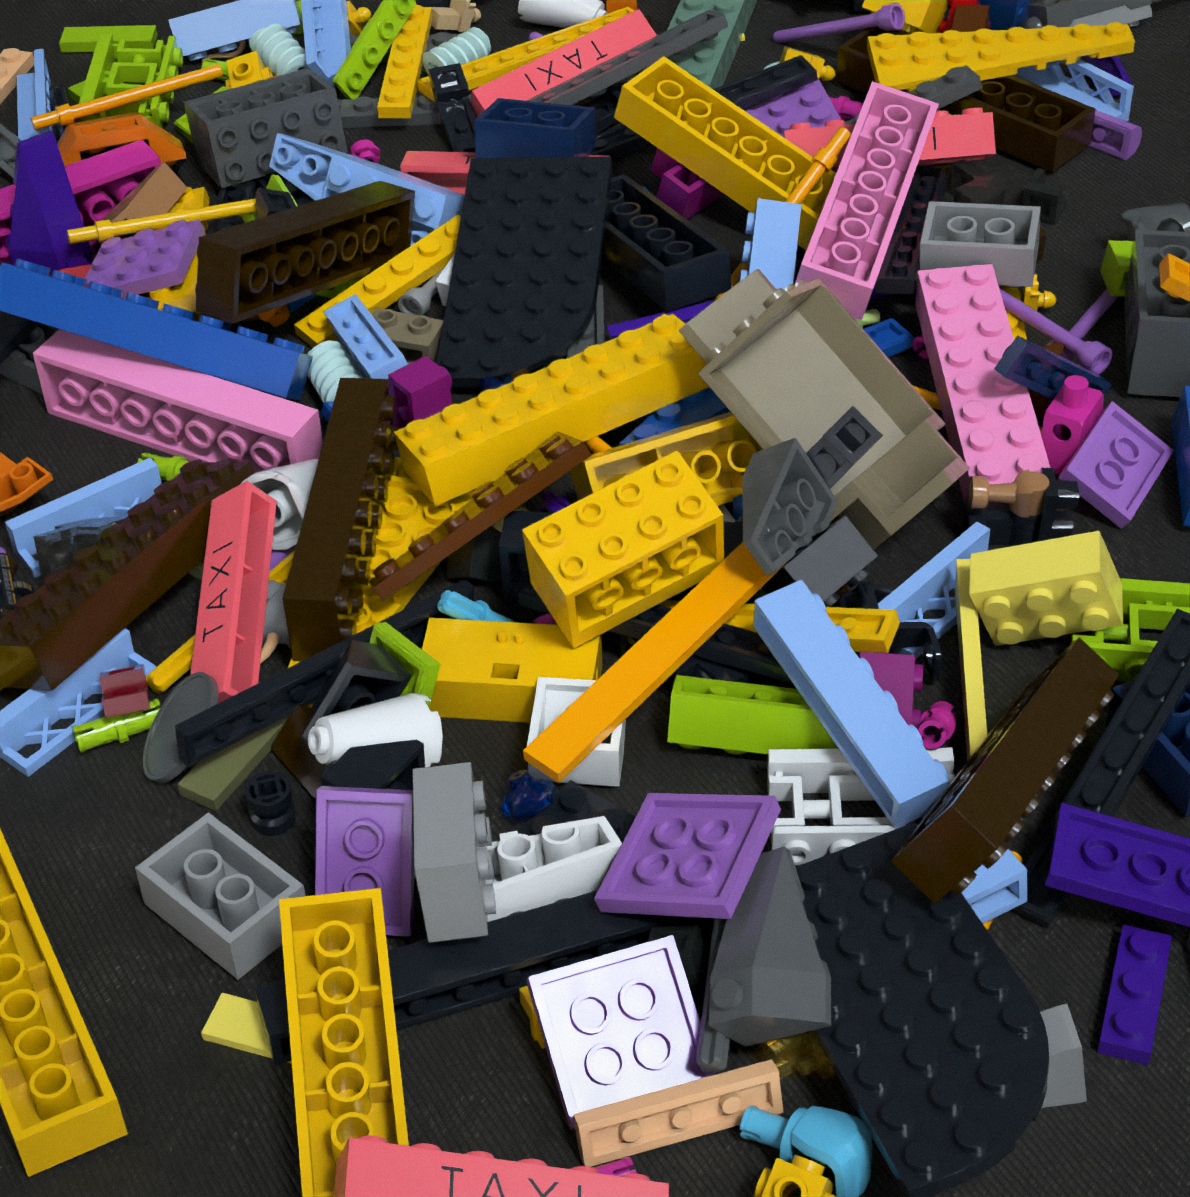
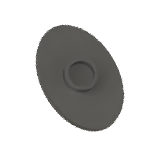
M196 672L186 677L174 688L159 709L149 730L143 751V770L149 779L157 783H165L178 776L186 768L178 758L175 725L218 704V686L215 679L208 674Z

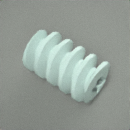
M279 23L259 29L249 40L251 50L258 52L266 67L269 66L272 74L275 76L308 68L306 65L305 49L300 47L298 41Z
M472 27L466 32L457 35V37L448 40V42H444L429 52L423 53V66L428 73V69L457 63L464 64L487 56L491 51L489 37L481 29Z
M329 340L322 342L307 353V355L313 356L308 378L323 403L334 401L340 378H363L345 346L338 341Z

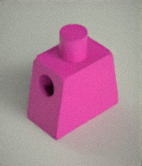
M1079 375L1069 376L1064 380L1063 387L1051 402L1044 415L1041 437L1050 468H1054L1057 474H1061L1103 411L1104 394L1100 390L1089 388L1088 380ZM1071 432V437L1067 440V435Z

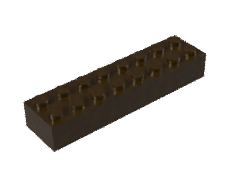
M878 26L867 28L838 47L837 82L849 86L852 90L867 94L872 81L875 82L867 50L868 37L878 36L883 33L893 35L910 34L900 30L885 31ZM1010 75L981 81L982 89L937 110L948 111L951 115H962V110L969 108H983V113L993 112L996 149L1004 151L1014 158L1023 159L1037 165L1041 169L1054 172L1091 144L1096 108Z
M377 181L199 237L197 248V284L195 287L196 312L233 324L370 274L411 246L415 191L387 182Z
M340 378L282 598L293 661H303L357 634V625L354 619L355 615H361L363 611V591L361 588L369 584L370 564L368 557H375L376 534L374 531L375 529L380 530L382 526V506L380 504L381 502H387V476H393L394 453L392 451L398 450L394 431L399 430V426H393L392 420L396 417V396L389 395L388 379Z
M198 459L184 464L179 469L180 473L171 481L157 486L154 489L155 494L148 500L130 508L127 512L128 516L120 523L103 530L100 534L101 538L92 546L75 553L72 557L73 561L64 569L47 576L44 580L45 584L36 592L19 599L15 603L16 608L4 618H0V687L53 691L205 558L211 502L216 497L240 485L250 475L254 474L250 462H231L230 459H223L217 462H202V460Z
M1080 637L1075 640L1021 691L891 862L934 904L949 891L955 896L963 892L976 878L977 874L974 871L981 865L989 869L1007 851L1009 847L1006 843L1025 825L1023 819L1041 802L1039 796L1057 779L1055 774L1072 757L1070 752L1086 737L1085 731L1100 717L1099 711L1113 698L1114 693L1109 689L1119 674Z

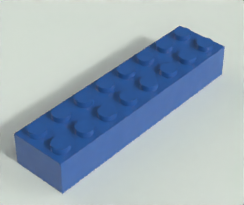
M16 259L15 266L1 263L0 311L284 398L301 400L313 356L303 353L304 345L275 337L274 344L267 342L268 334L238 326L235 333L230 331L232 323L201 315L200 321L194 320L195 312L165 303L163 310L158 309L159 301L127 292L126 299L121 298L123 290L90 281L88 288L85 287L87 279L53 270L52 276H49L51 268L21 259Z

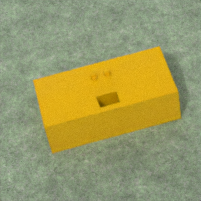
M429 617L422 646L424 652L440 663L429 710L438 711L439 717L531 723L538 677L598 680L601 677L603 665L601 635L573 649L559 626L551 624Z

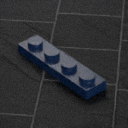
M1017 336L1013 343L1006 348L1002 358L994 368L1003 377L1053 400L1063 387L1064 380L1073 375L1085 377L1089 382V388L1100 390L1104 395L1112 386L1103 376L1020 336Z

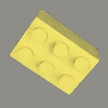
M1100 531L971 553L969 595L995 646L1012 645L1047 637L1056 638L1084 631H1099L1123 625L1122 582Z

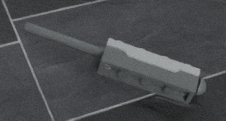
M1043 0L1027 5L1028 19L1024 23L1023 28L1034 29L1047 25L1074 27L1077 24L1096 26L1107 25L1111 22L1128 24L1129 27L1140 24L1139 20L1152 17L1151 4L1164 0Z

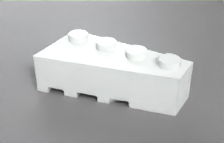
M605 816L543 826L542 834L531 836L518 834V831L500 833V841L492 842V846H485L487 850H491L494 867V879L485 881L486 884H493L496 901V914L487 915L488 922L506 917L514 912H524L552 904L563 898H573L599 890L622 845V842Z

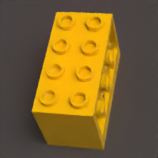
M678 450L522 529L531 585L573 649L696 585L724 560L723 513Z

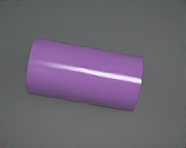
M1095 110L1091 144L1088 146L1126 161L1136 152L1140 144L1142 128Z

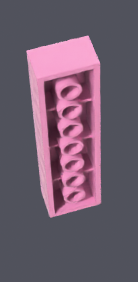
M873 81L795 282L796 284L803 279L807 283L819 278L851 316L859 320L863 319L939 105L938 103Z
M993 264L917 271L915 306L949 443L970 468L958 479L965 504L966 498H968L970 476H985L989 484L1013 483L1016 476L1024 470L1029 469L1030 472L1040 473L1041 468H1050L1028 388L1003 377L994 369L1006 348L1013 343L1014 338Z
M59 329L33 352L49 414L174 456L186 457L189 461L199 459L202 462H217L223 459H230L231 462H250L254 473L311 459H319L323 438L318 409Z

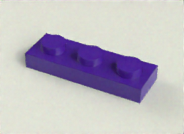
M1128 925L1122 926L1097 1053L1149 1065L1172 935Z

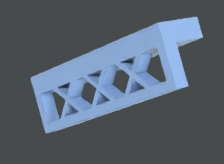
M301 0L306 65L330 85L335 86L332 80L351 51L346 0Z
M44 49L34 50L35 73L17 75L18 137L22 141L49 131L53 132V125L34 130L30 119L34 116L52 112L49 94L51 80Z
M1081 59L1077 60L1074 64L1067 65L1073 77L1071 79L1064 75L1059 65L1060 62H1064L1060 60L1048 62L1046 69L1036 70L1034 65L1018 68L1017 74L1013 75L1096 108V110L1129 121L1134 86ZM1084 75L1092 78L1097 91L1088 87L1083 77ZM1108 88L1121 93L1120 103L1114 101Z
M356 294L323 311L338 342L345 346L364 378L388 379V374L408 365L403 354Z
M151 458L145 459L6 521L5 524L13 552L34 578L73 561L72 557L75 553L92 546L101 538V532L112 526L106 524L107 521L113 518H126L130 508L145 502L155 494L154 489L162 484L158 465ZM78 534L89 535L88 538L80 542L69 541L71 537ZM43 550L53 551L51 555L35 561L32 555Z
M979 522L974 523L891 594L879 602V609L897 610L900 622H926L933 627L937 640L957 624L956 598L949 597L948 593L951 589L955 588L956 559H970L971 553L988 551L990 528ZM926 610H945L946 615L943 618L923 619V613ZM890 647L889 649L896 654L915 655V659L923 653L922 647Z
M124 628L53 691L29 689L0 711V758L29 777L75 741L71 726H77L105 716L102 702L84 705V700L92 694H102L99 679L101 672L144 664L147 676L157 666L134 652L130 632ZM59 718H75V722L67 729L51 730V726ZM42 743L41 748L27 759L17 753L25 745Z

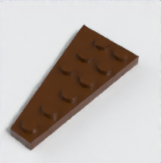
M557 431L526 457L508 466L504 471L505 473L493 483L489 481L475 489L470 494L473 498L448 517L429 534H425L411 543L404 554L396 560L391 558L379 565L373 571L375 577L368 581L382 601L386 600L589 458L592 454L583 441Z

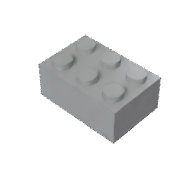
M929 201L920 242V270L993 264L998 285L1033 287L1039 247L1041 207Z
M471 762L413 769L414 865L429 943L487 936V915L496 914L493 884H486L485 881L494 879L491 850H487V847H485L492 846L490 819L485 816V813H479L480 810H486L485 789L483 781L474 782Z
M209 812L135 867L144 904L237 980L282 945L279 899L306 896L302 883Z

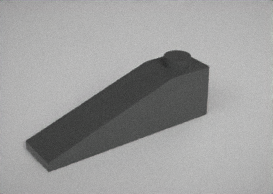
M796 438L753 453L742 477L743 543L767 576L776 572L795 556L797 549L808 545L815 534L823 532L829 527L838 500Z
M786 847L761 853L732 918L726 920L710 977L709 1026L745 1047L831 1026V975L827 963L820 958L815 943L818 935L814 924L808 921L802 903L805 895L791 852Z

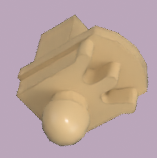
M451 0L449 8L432 7L433 19L431 25L438 30L466 32L470 29L471 23L480 20L481 12L475 8L476 3H470L471 0Z

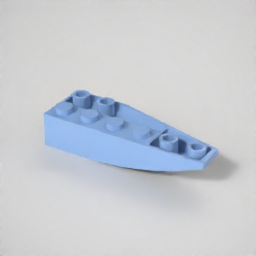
M277 133L269 167L315 201L377 181L414 190L411 245L456 215H462L465 197L463 194L328 147L282 133Z

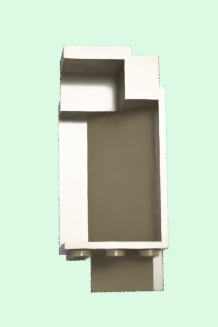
M756 269L678 330L707 363L698 374L763 449L796 438L805 453H807L823 437V434L852 406L883 435L830 489L838 500L831 521L837 516L840 519L847 516L873 550L970 469L938 432L945 425L943 420L819 278L807 283L802 279L795 285L790 284L785 289L779 288L777 290L760 269Z

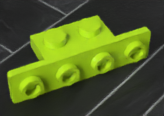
M383 0L373 17L369 19L332 80L333 84L347 99L358 98L415 8V0Z

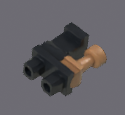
M1041 468L1040 473L1030 472L1029 469L1024 470L1016 476L1013 483L989 484L985 476H970L968 498H966L962 521L963 532L974 523L979 522L990 528L988 545L1010 546L1072 536V511H1056V508L1076 509L1078 507L1079 489L1077 481L1056 480L1054 468Z

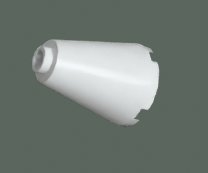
M519 0L518 13L523 15L520 17L521 20L560 28H567L608 14L605 11V4L600 0Z
M311 459L259 471L243 481L250 482L277 501L272 550H285L297 544L319 459Z
M410 693L319 718L315 726L310 729L308 745L316 759L320 763L328 765L330 762L338 760L350 747L417 739L424 743L425 767H430L431 763H439L442 754L443 735L441 719L438 711L429 710L426 702L431 700L428 696Z

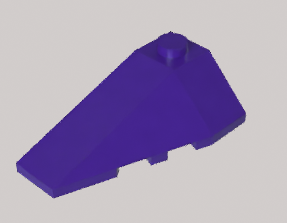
M49 131L17 142L13 178L16 189L14 204L10 206V216L12 217L11 234H7L6 242L11 265L15 266L16 259H21L51 268L50 273H53V270L58 271L60 269L92 264L93 259L89 241L69 244L67 230L81 228L84 225L54 133Z

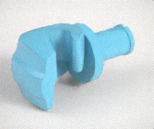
M753 1105L749 1106L744 1112L740 1124V1130H742L740 1136L743 1139L753 1140L779 1149L780 1159L792 1163L794 1155H798L806 1159L810 1158L811 1161L824 1166L823 1173L830 1167L835 1175L837 1197H859L864 1193L871 1178L873 1147L872 1137L864 1122L858 1117L818 1106L798 1108L790 1119L761 1110Z

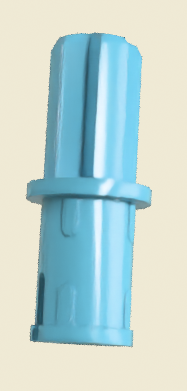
M444 591L437 603L438 610L453 619L514 622L512 619L492 611L486 602L482 600L474 602L455 591Z

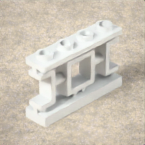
M925 748L933 760L938 759L944 765L949 776V786L955 778L953 774V748ZM768 749V796H775L777 801H792L793 818H777L771 830L772 850L786 847L790 850L795 865L805 864L895 830L887 816L842 818L841 801L875 799L840 749ZM803 793H828L829 800H803ZM830 818L831 826H805L804 819Z

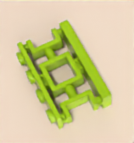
M100 33L79 104L104 97L106 94L108 96L143 86L138 84H121V82L150 84L178 76V67L183 65L182 48H177L176 36H169L167 45H164V40H157L155 49L127 48L126 39H119V43L114 44L113 34ZM174 91L80 117V120L86 121L134 112L143 115L163 128L164 122L169 121V103L174 101Z
M1120 578L1123 595V621H1126V624L1099 631L1091 630V636L1073 634L1071 644L1080 637L1119 674L1116 681L1129 682L1136 679L1158 642L1139 640V628L1165 630L1176 609L1190 614V583ZM1104 640L1126 641L1127 645L1104 643Z

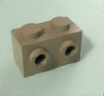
M376 308L372 316L403 354L407 364L424 356L437 363L444 320L396 312L391 309Z

